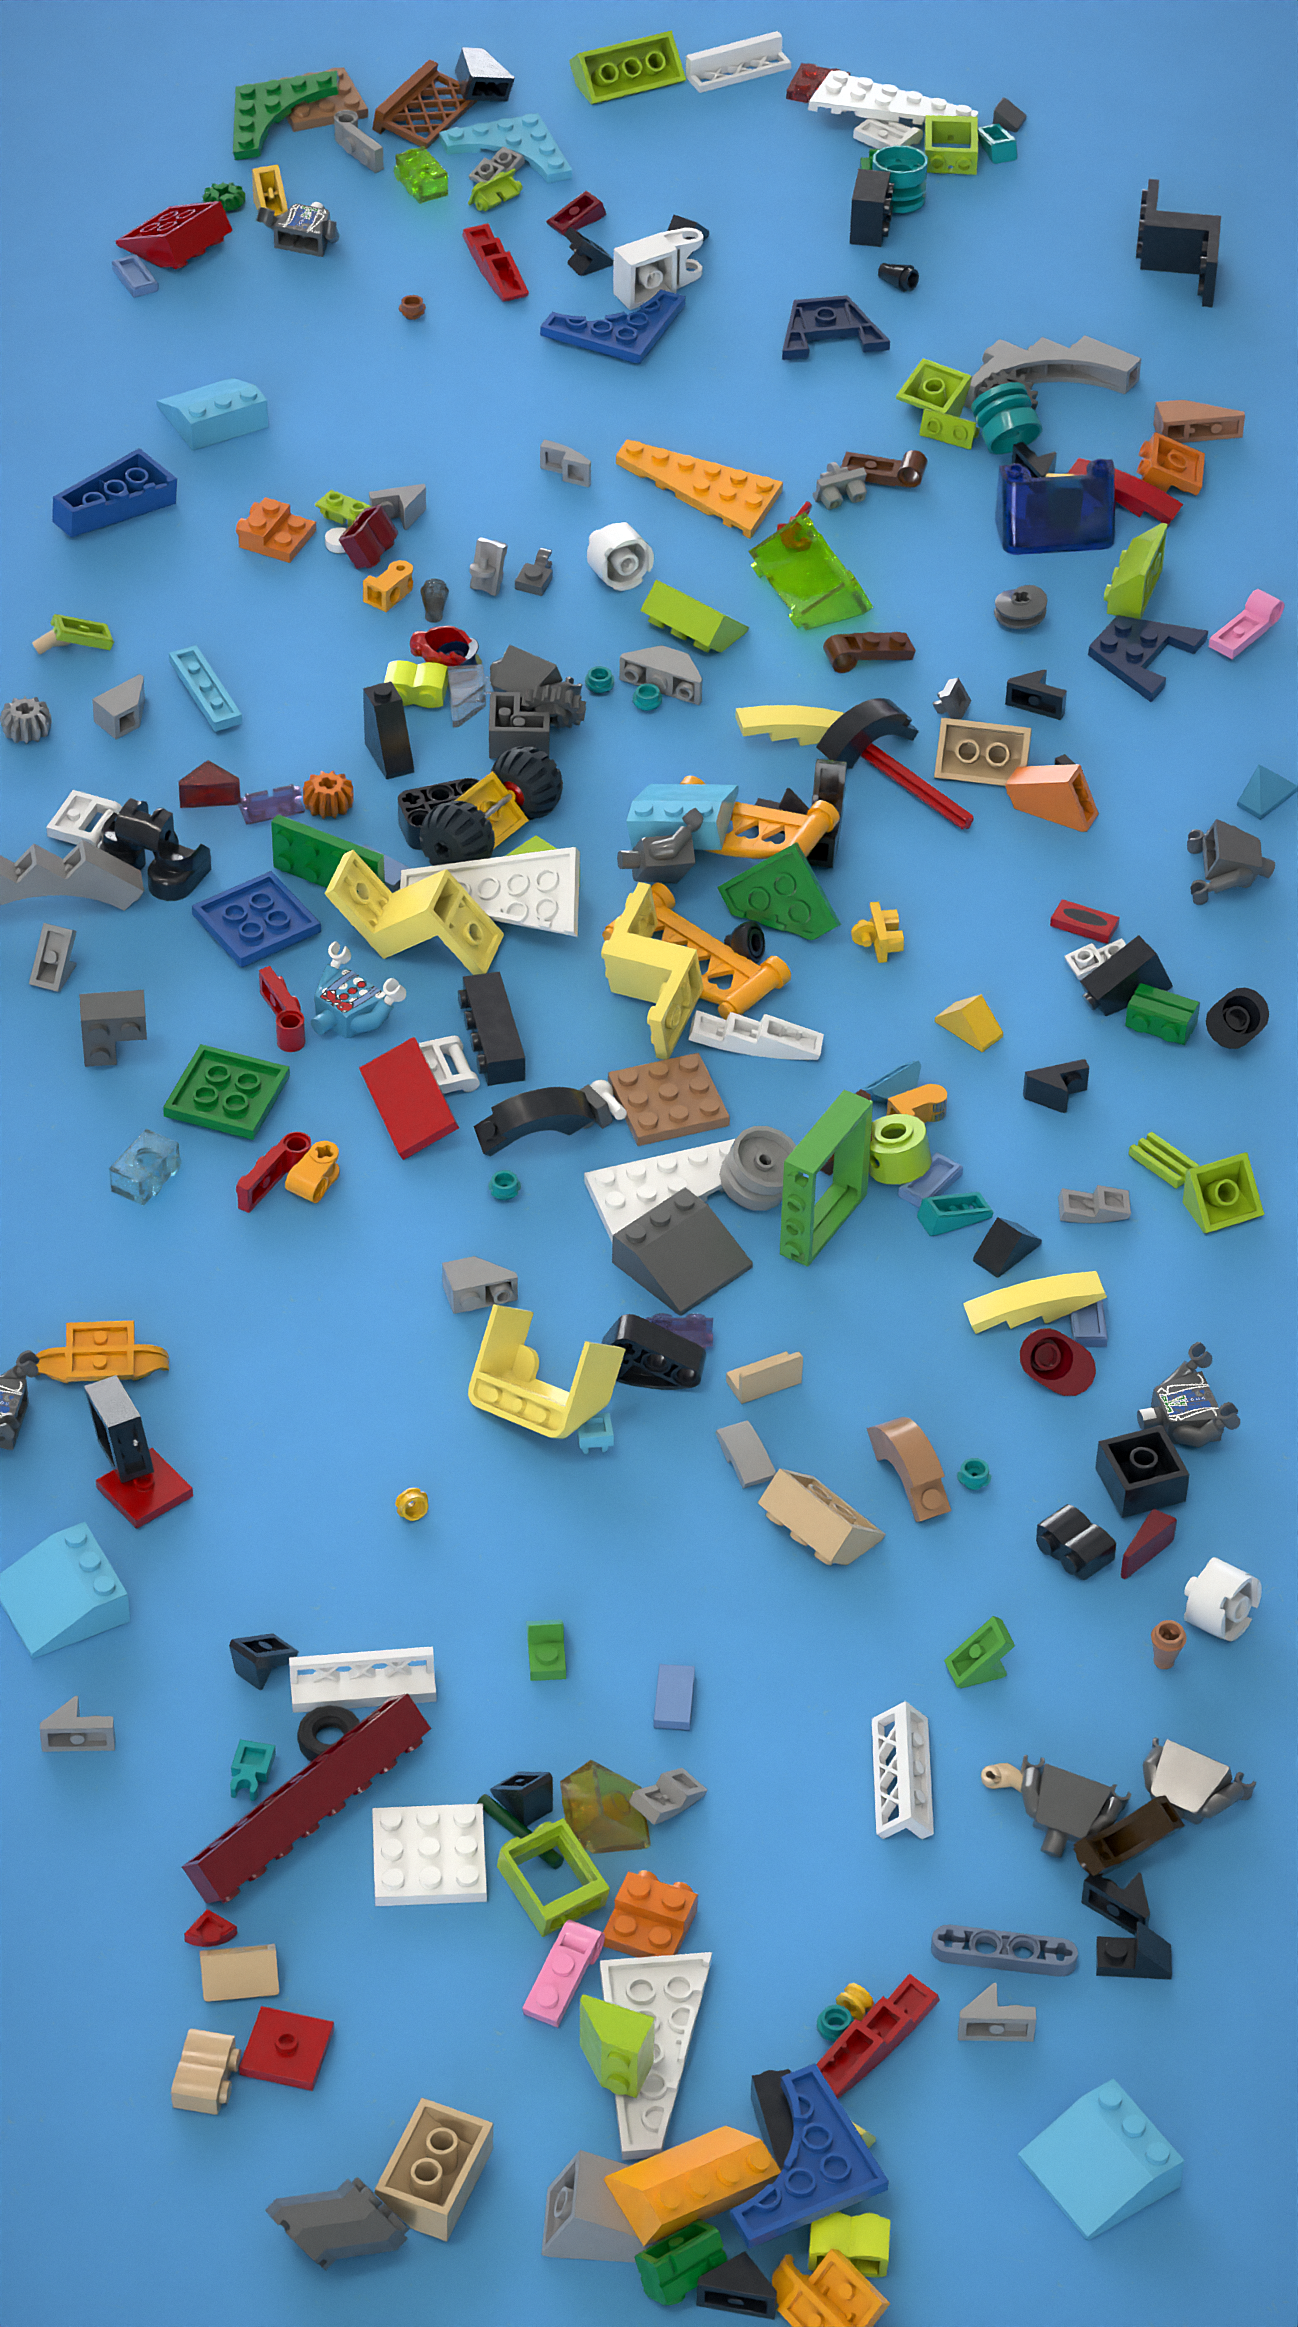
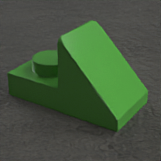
M992 1616L953 1651L944 1662L956 1686L962 1689L1007 1676V1672L1000 1659L1013 1649L1015 1644L1003 1620Z
M561 1619L526 1621L530 1681L566 1679L563 1621Z

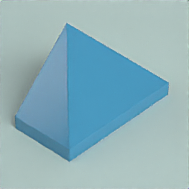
M1259 764L1240 796L1237 806L1261 820L1296 793L1298 786Z
M919 1060L902 1064L862 1088V1090L871 1094V1101L887 1104L888 1098L917 1088L921 1064Z

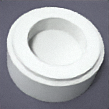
M333 528L325 534V546L329 551L338 554L346 553L339 542V538L346 528Z

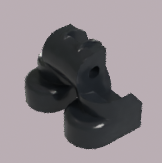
M132 798L124 804L119 814L114 812L107 819L101 829L102 839L96 846L140 871L146 865L145 849L152 851L154 860L147 869L148 888L152 896L159 900L177 901L187 897L211 870L210 848L200 844L193 850L179 845L178 837L174 831L173 813L166 811L162 807L156 809L150 815L146 801H138Z

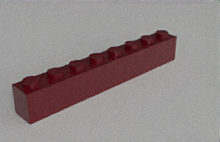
M408 1693L391 1697L184 1864L182 1869L205 1903L221 1901L224 1904L232 1900L241 1892L239 1889L241 1884L246 1880L251 1882L267 1871L265 1865L273 1858L278 1860L291 1852L294 1848L292 1843L300 1836L305 1838L319 1829L318 1821L326 1815L330 1817L341 1811L346 1806L344 1801L351 1794L355 1796L368 1789L372 1785L370 1779L378 1772L379 1774H384L396 1766L398 1763L396 1758L401 1753H409L418 1748L424 1742L421 1737L430 1731L431 1727Z

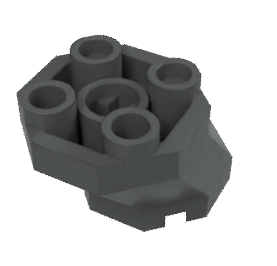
M358 2177L352 2182L346 2179L337 2190L277 2198L265 2210L278 2225L280 2224L284 2228L286 2234L325 2271L336 2259L396 2251L408 2239L404 2234L409 2228L385 2203L382 2204L381 2200Z

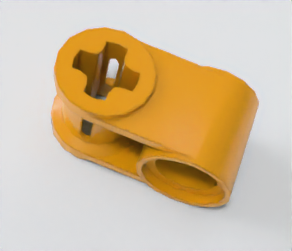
M319 1141L313 1144L298 1164H295L289 1171L285 1181V1189L313 1203H318L340 1175L339 1166L336 1163L339 1157L337 1145L330 1141Z

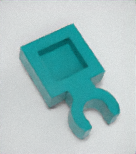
M240 1739L231 1765V1777H234L230 1782L231 1798H236L237 1792L240 1789L248 1788L250 1789V1801L257 1799L259 1794L258 1781H268L276 1755L275 1745Z

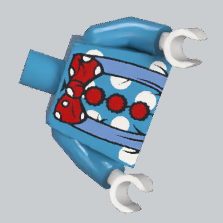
M335 941L331 943L328 949L329 955L333 958L330 965H326L314 995L316 1017L311 1019V1026L319 1035H323L332 1029L344 1038H351L361 1032L377 1030L389 1018V1013L394 1008L393 1002H400L405 999L406 989L399 985L396 979L390 978L384 983L383 991H381L346 966L339 969L341 964H346L351 959V952L345 946L342 953L337 955L340 950V944Z

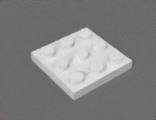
M482 1804L372 1808L375 1906L487 1902Z

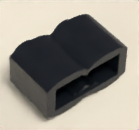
M1066 1504L1037 1524L1036 1541L1039 1549L1044 1554L1060 1560L1065 1571L1071 1575L1086 1580L1115 1560V1540L1103 1528L1092 1524L1079 1509L1070 1504Z

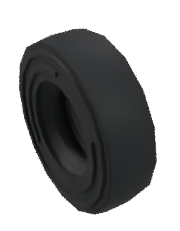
M328 1705L310 1711L300 1721L297 1733L301 1753L312 1762L333 1745L323 1744L318 1741L316 1735L320 1730L329 1727L338 1728L345 1735L360 1723L359 1719L353 1712L339 1706Z

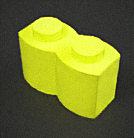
M393 661L388 664L384 683L392 681L402 698L403 706L415 704L425 708L443 706L448 686L447 666L433 662L417 665L409 661Z
M837 2211L811 2222L808 2269L815 2271L831 2249L839 2250L864 2277L877 2278L886 2276L889 2261L890 2220L880 2217L875 2213H864L851 2217Z

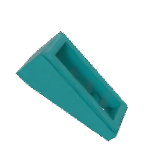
M999 123L978 127V140L994 164L1017 159V142Z
M980 1192L924 1197L917 1218L929 1236H935L992 1218L994 1212Z

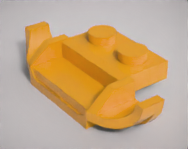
M134 1320L66 1323V1347L48 1348L36 1354L39 1358V1363L36 1364L38 1367L37 1375L44 1374L53 1380L63 1383L100 1381L117 1375L119 1380L132 1379L136 1381L149 1376L156 1370H169V1354L166 1350L154 1345L135 1344Z
M831 2249L811 2275L802 2274L794 2266V2258L791 2254H786L782 2258L772 2275V2286L777 2291V2303L779 2305L776 2310L793 2327H873L891 2304L839 2250Z

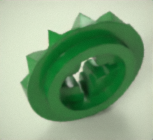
M223 181L221 184L212 183L211 187L205 188L203 202L221 201L225 212L231 211L244 204L245 192H243L242 186H235L233 182L225 184Z

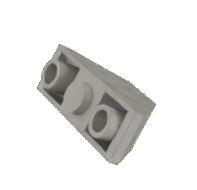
M661 645L623 653L620 656L619 680L637 686L653 684L659 688L662 694L696 705L702 703V678L689 654Z

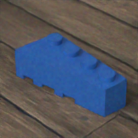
M138 448L53 496L52 522L70 537H74L176 504L177 478Z

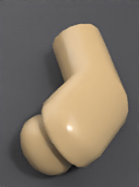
M53 629L32 642L40 655L52 647L67 646L70 643L57 640L55 637L57 633H54Z
M1000 1763L988 1765L982 1770L981 1780L986 1787L991 1789L1013 1787L1021 1793L1022 1774L1013 1765Z

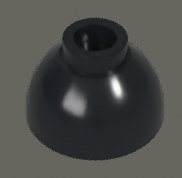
M747 921L738 925L732 934L727 935L724 940V944L732 948L735 953L746 957L756 964L759 963L764 955V933L755 921Z

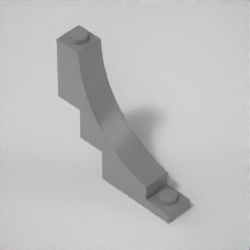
M84 840L64 859L36 844H33L15 863L0 855V905L31 897L66 895L98 900L125 911L133 902L139 900L144 892L140 870Z

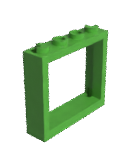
M844 1089L785 1159L780 1255L808 1267L866 1197L873 1101ZM834 1154L833 1183L815 1204L816 1174ZM803 1173L809 1175V1178L804 1177Z

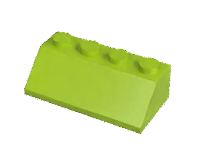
M672 30L581 52L569 60L575 84L591 105L686 81Z

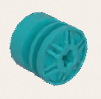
M894 145L879 149L873 155L872 170L890 172V183H894L893 199H891L893 213L913 212L925 204V180L927 179L928 157L917 148Z
M1010 382L993 387L978 396L971 405L977 425L982 428L981 433L988 451L992 454L1013 452V444L1019 442L1029 445L1043 431L1036 411L1031 408L1032 402L1028 396L1027 389L1020 382Z

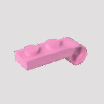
M1260 589L1254 590L1246 602L1245 610L1210 637L1209 647L1231 659L1235 658L1279 620L1284 610V602Z
M570 1919L567 1920L522 2008L524 2015L557 2028L559 2027L588 1965H593L601 1953L605 1933Z

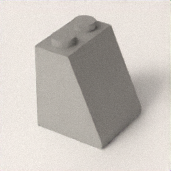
M580 2150L547 2189L541 2255L556 2258L636 2263L634 2256L665 2239L662 2238L643 2246L603 2180L607 2175L629 2167V2165Z

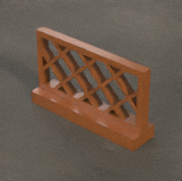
M429 59L375 109L372 130L382 134L387 129L427 149L439 138V132L448 130L477 101L458 99L456 95H462L458 81L437 71L438 63ZM440 82L447 87L436 88L435 84ZM439 95H450L452 99H440ZM433 96L434 100H422L421 97ZM443 107H455L456 110L444 111ZM419 108L420 112L409 113L408 109ZM425 108H437L438 112H426ZM424 120L425 124L413 125L412 121ZM429 120H442V124H431ZM406 121L407 125H398L394 122ZM428 132L429 136L425 139L416 133Z

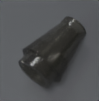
M429 579L421 587L420 594L425 610V619L431 623H437L443 618L449 589L444 581Z

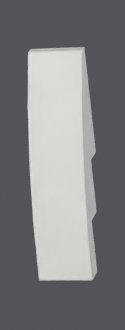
M696 1010L692 1018L688 1040L717 1049L751 1056L790 1060H818L824 1034L764 1014L759 1022L730 1012L727 1020Z

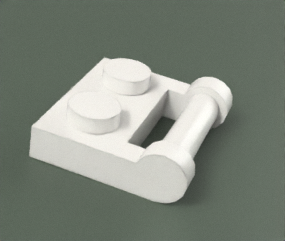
M872 118L866 119L853 132L854 139L877 149L894 145L910 146L913 143L918 144L923 136V131L917 127L910 128L895 121Z
M73 790L46 827L47 837L76 845L84 840L97 846L102 838L101 829L104 823L114 812L119 814L122 806L112 800ZM96 813H102V817L92 831L86 832L85 829Z
M448 1036L419 1043L443 1094L457 1090L472 1092L479 1087L480 1081L477 1074L472 1072L462 1051L463 1044L458 1036ZM446 1053L451 1056L459 1074L452 1075L443 1054Z

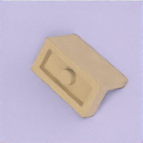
M787 1351L726 1372V1382L739 1402L744 1404L802 1383L803 1356L800 1352L789 1355Z
M275 1944L200 1951L204 2001L272 1996L279 1993Z

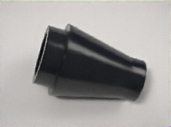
M882 263L878 269V277L880 279H884L903 292L913 290L918 284L919 273L912 265Z

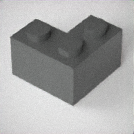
M490 692L489 758H498L505 751L520 746L538 748L549 755L550 712H520V692Z
M144 990L79 994L85 1067L117 1065V1041L147 1040Z

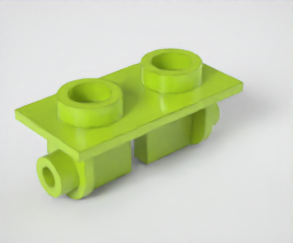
M514 168L506 173L500 172L493 179L485 183L482 181L476 184L471 190L472 194L468 205L475 203L479 211H487L501 204L502 200L498 194L504 202L518 196L523 187L519 181L513 179L516 169Z
M924 408L919 435L971 450L974 438L977 439L979 436L980 428L976 427V422Z
M330 490L315 503V506L320 508V513L323 514L324 518L340 524H344L346 519H348V527L353 524L355 518L363 510L372 507L333 490Z

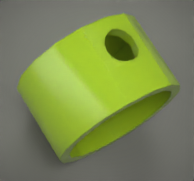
M893 1114L872 1122V1141L870 1142L869 1174L872 1178L884 1184H903L922 1177L930 1169L932 1158L924 1122L918 1117L908 1114ZM876 1159L879 1161L880 1166H877V1165H876V1163H875V1160H876Z

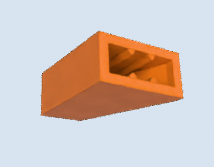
M1080 764L1017 767L1005 783L1006 792L1012 801L1014 809L1081 832H1087L1099 814Z

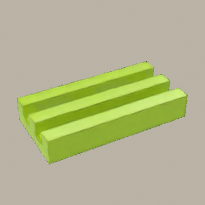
M54 614L50 621L51 626H54V633H57L55 637L59 641L111 650L114 644L107 624Z
M1152 1131L1147 1134L1146 1140L1141 1138L1138 1140L1137 1146L1133 1144L1129 1147V1156L1176 1189L1185 1183L1186 1170L1199 1166Z

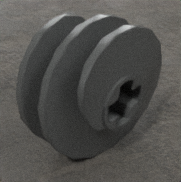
M1024 585L1016 589L1004 591L995 600L994 616L999 623L1009 628H1031L1040 624L1046 616L1047 595L1041 588L1035 585Z

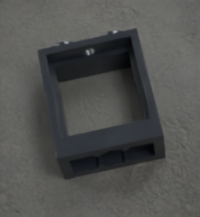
M117 1375L84 1386L97 1441L121 1483L153 1473L154 1468L141 1416Z

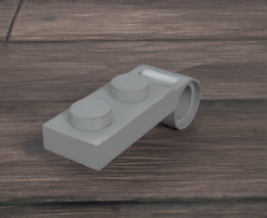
M341 110L335 113V141L347 153L351 154L374 173L383 170V147L358 129V115L351 110Z

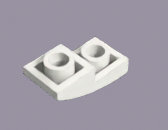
M1122 938L1099 949H1096L1093 943L1064 957L1078 980H1082L1126 944Z

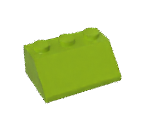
M1161 523L1131 540L1127 550H1122L1119 567H1115L1112 574V585L1107 584L1104 592V601L1108 602L1107 614L1137 619L1142 618L1163 570L1168 524Z
M657 579L640 610L649 615L648 622L662 629L665 624L672 627L670 633L686 641L688 636L695 639L693 645L709 653L711 648L720 653L747 633L749 629L748 626Z

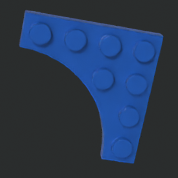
M660 289L655 296L640 305V310L628 315L625 312L605 315V320L587 321L586 316H571L551 312L540 326V335L555 341H562L580 348H586L604 355L640 364L685 306V296Z
M816 2063L781 2077L780 2086L789 2103L793 2119V2140L782 2171L772 2185L768 2184L756 2196L730 2210V2219L748 2249L888 2190V2179Z

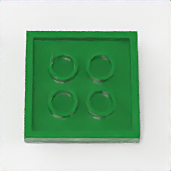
M200 1044L163 1106L164 1117L254 1140L290 1077V1067Z

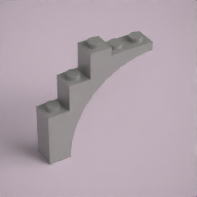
M1085 335L1076 344H1072L1070 348L1042 337L1025 350L999 339L985 350L982 357L984 364L972 376L964 406L971 409L973 401L978 397L977 393L984 378L988 379L992 372L999 376L1001 369L1005 370L1006 375H1010L1012 370H1015L1016 377H1020L1023 374L1026 375L1025 383H1084L1126 394L1139 381L1141 358Z

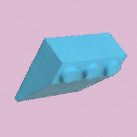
M229 378L157 401L158 408L192 451L268 427L267 399L256 385L235 378Z
M649 784L632 801L626 820L632 849L642 838L674 835L681 826H687L682 820L683 816L693 808H696L704 820L699 830L691 833L694 850H722L739 791L738 785Z
M85 1522L52 1534L0 1573V1604L32 1659L130 1622L128 1593Z
M1114 2078L1082 2096L1022 2149L1017 2157L1086 2241L1091 2240L1180 2188L1185 2162Z

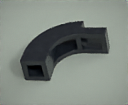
M876 698L864 701L841 715L826 731L816 748L829 760L847 762V768L852 769L863 751L876 739L885 735H896L913 741L919 730L911 724V717L890 699Z
M824 759L816 760L812 805L819 800L826 801L837 809L840 819L830 832H825L806 857L810 866L833 868L842 825L847 762Z
M548 1087L524 1092L491 1107L493 1114L473 1127L483 1154L491 1157L509 1144L528 1134L553 1130L570 1136L595 1119L585 1092L568 1087Z

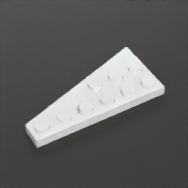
M831 71L810 99L808 106L810 111H817L818 107L831 108V113L833 114L854 111L858 117L895 122L899 121V117L913 119L912 124L922 125L925 122V115L978 117L979 113L966 105L956 106L940 98L931 99L924 97L919 92H906L897 89L894 85L874 83L869 78L852 77L844 71Z
M576 847L401 870L400 889L447 869L491 920L578 937L580 851Z
M735 1139L584 1173L585 1185L611 1242L613 1234L684 1187L704 1202L707 1201L708 1195L718 1190L721 1193L724 1192L719 1173L722 1162L729 1153Z
M712 1952L600 1961L603 2001L655 2018L654 2063L638 2097L634 2098L625 2094L618 2095L614 2093L622 2160L650 2158L662 2153L712 1962Z

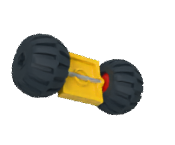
M528 746L512 748L498 757L488 775L455 801H447L435 806L425 817L420 830V845L423 847L422 851L425 857L430 859L429 862L432 866L488 859L492 856L495 847L526 822L544 817L553 811L561 798L563 789L562 775L560 769L556 768L557 764L553 759L550 760L549 755L538 748Z

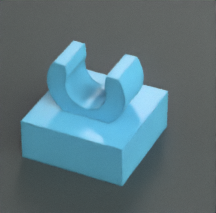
M609 1413L596 1414L576 1430L579 1448H582L584 1454H589V1448L601 1447L602 1452H606L608 1446H614V1434Z

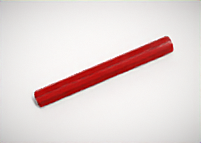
M873 743L863 751L861 757L960 829L971 827V823L974 820L971 813Z

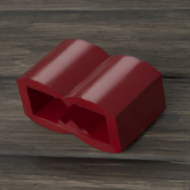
M380 504L363 510L355 518L353 524L343 532L339 542L356 569L361 567L368 569L377 565L381 561L380 556L383 552L395 544L394 540L398 535V531Z

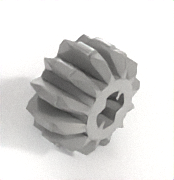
M24 696L23 699L13 698L12 703L4 704L0 723L6 738H13L14 743L25 741L27 744L31 740L39 742L40 737L48 736L52 718L46 702H39L37 697L27 699Z

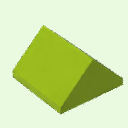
M922 358L897 393L896 399L921 409L927 408L960 417L972 376Z
M1247 1152L1186 1170L1182 1203L1203 1233L1212 1232L1264 1215Z

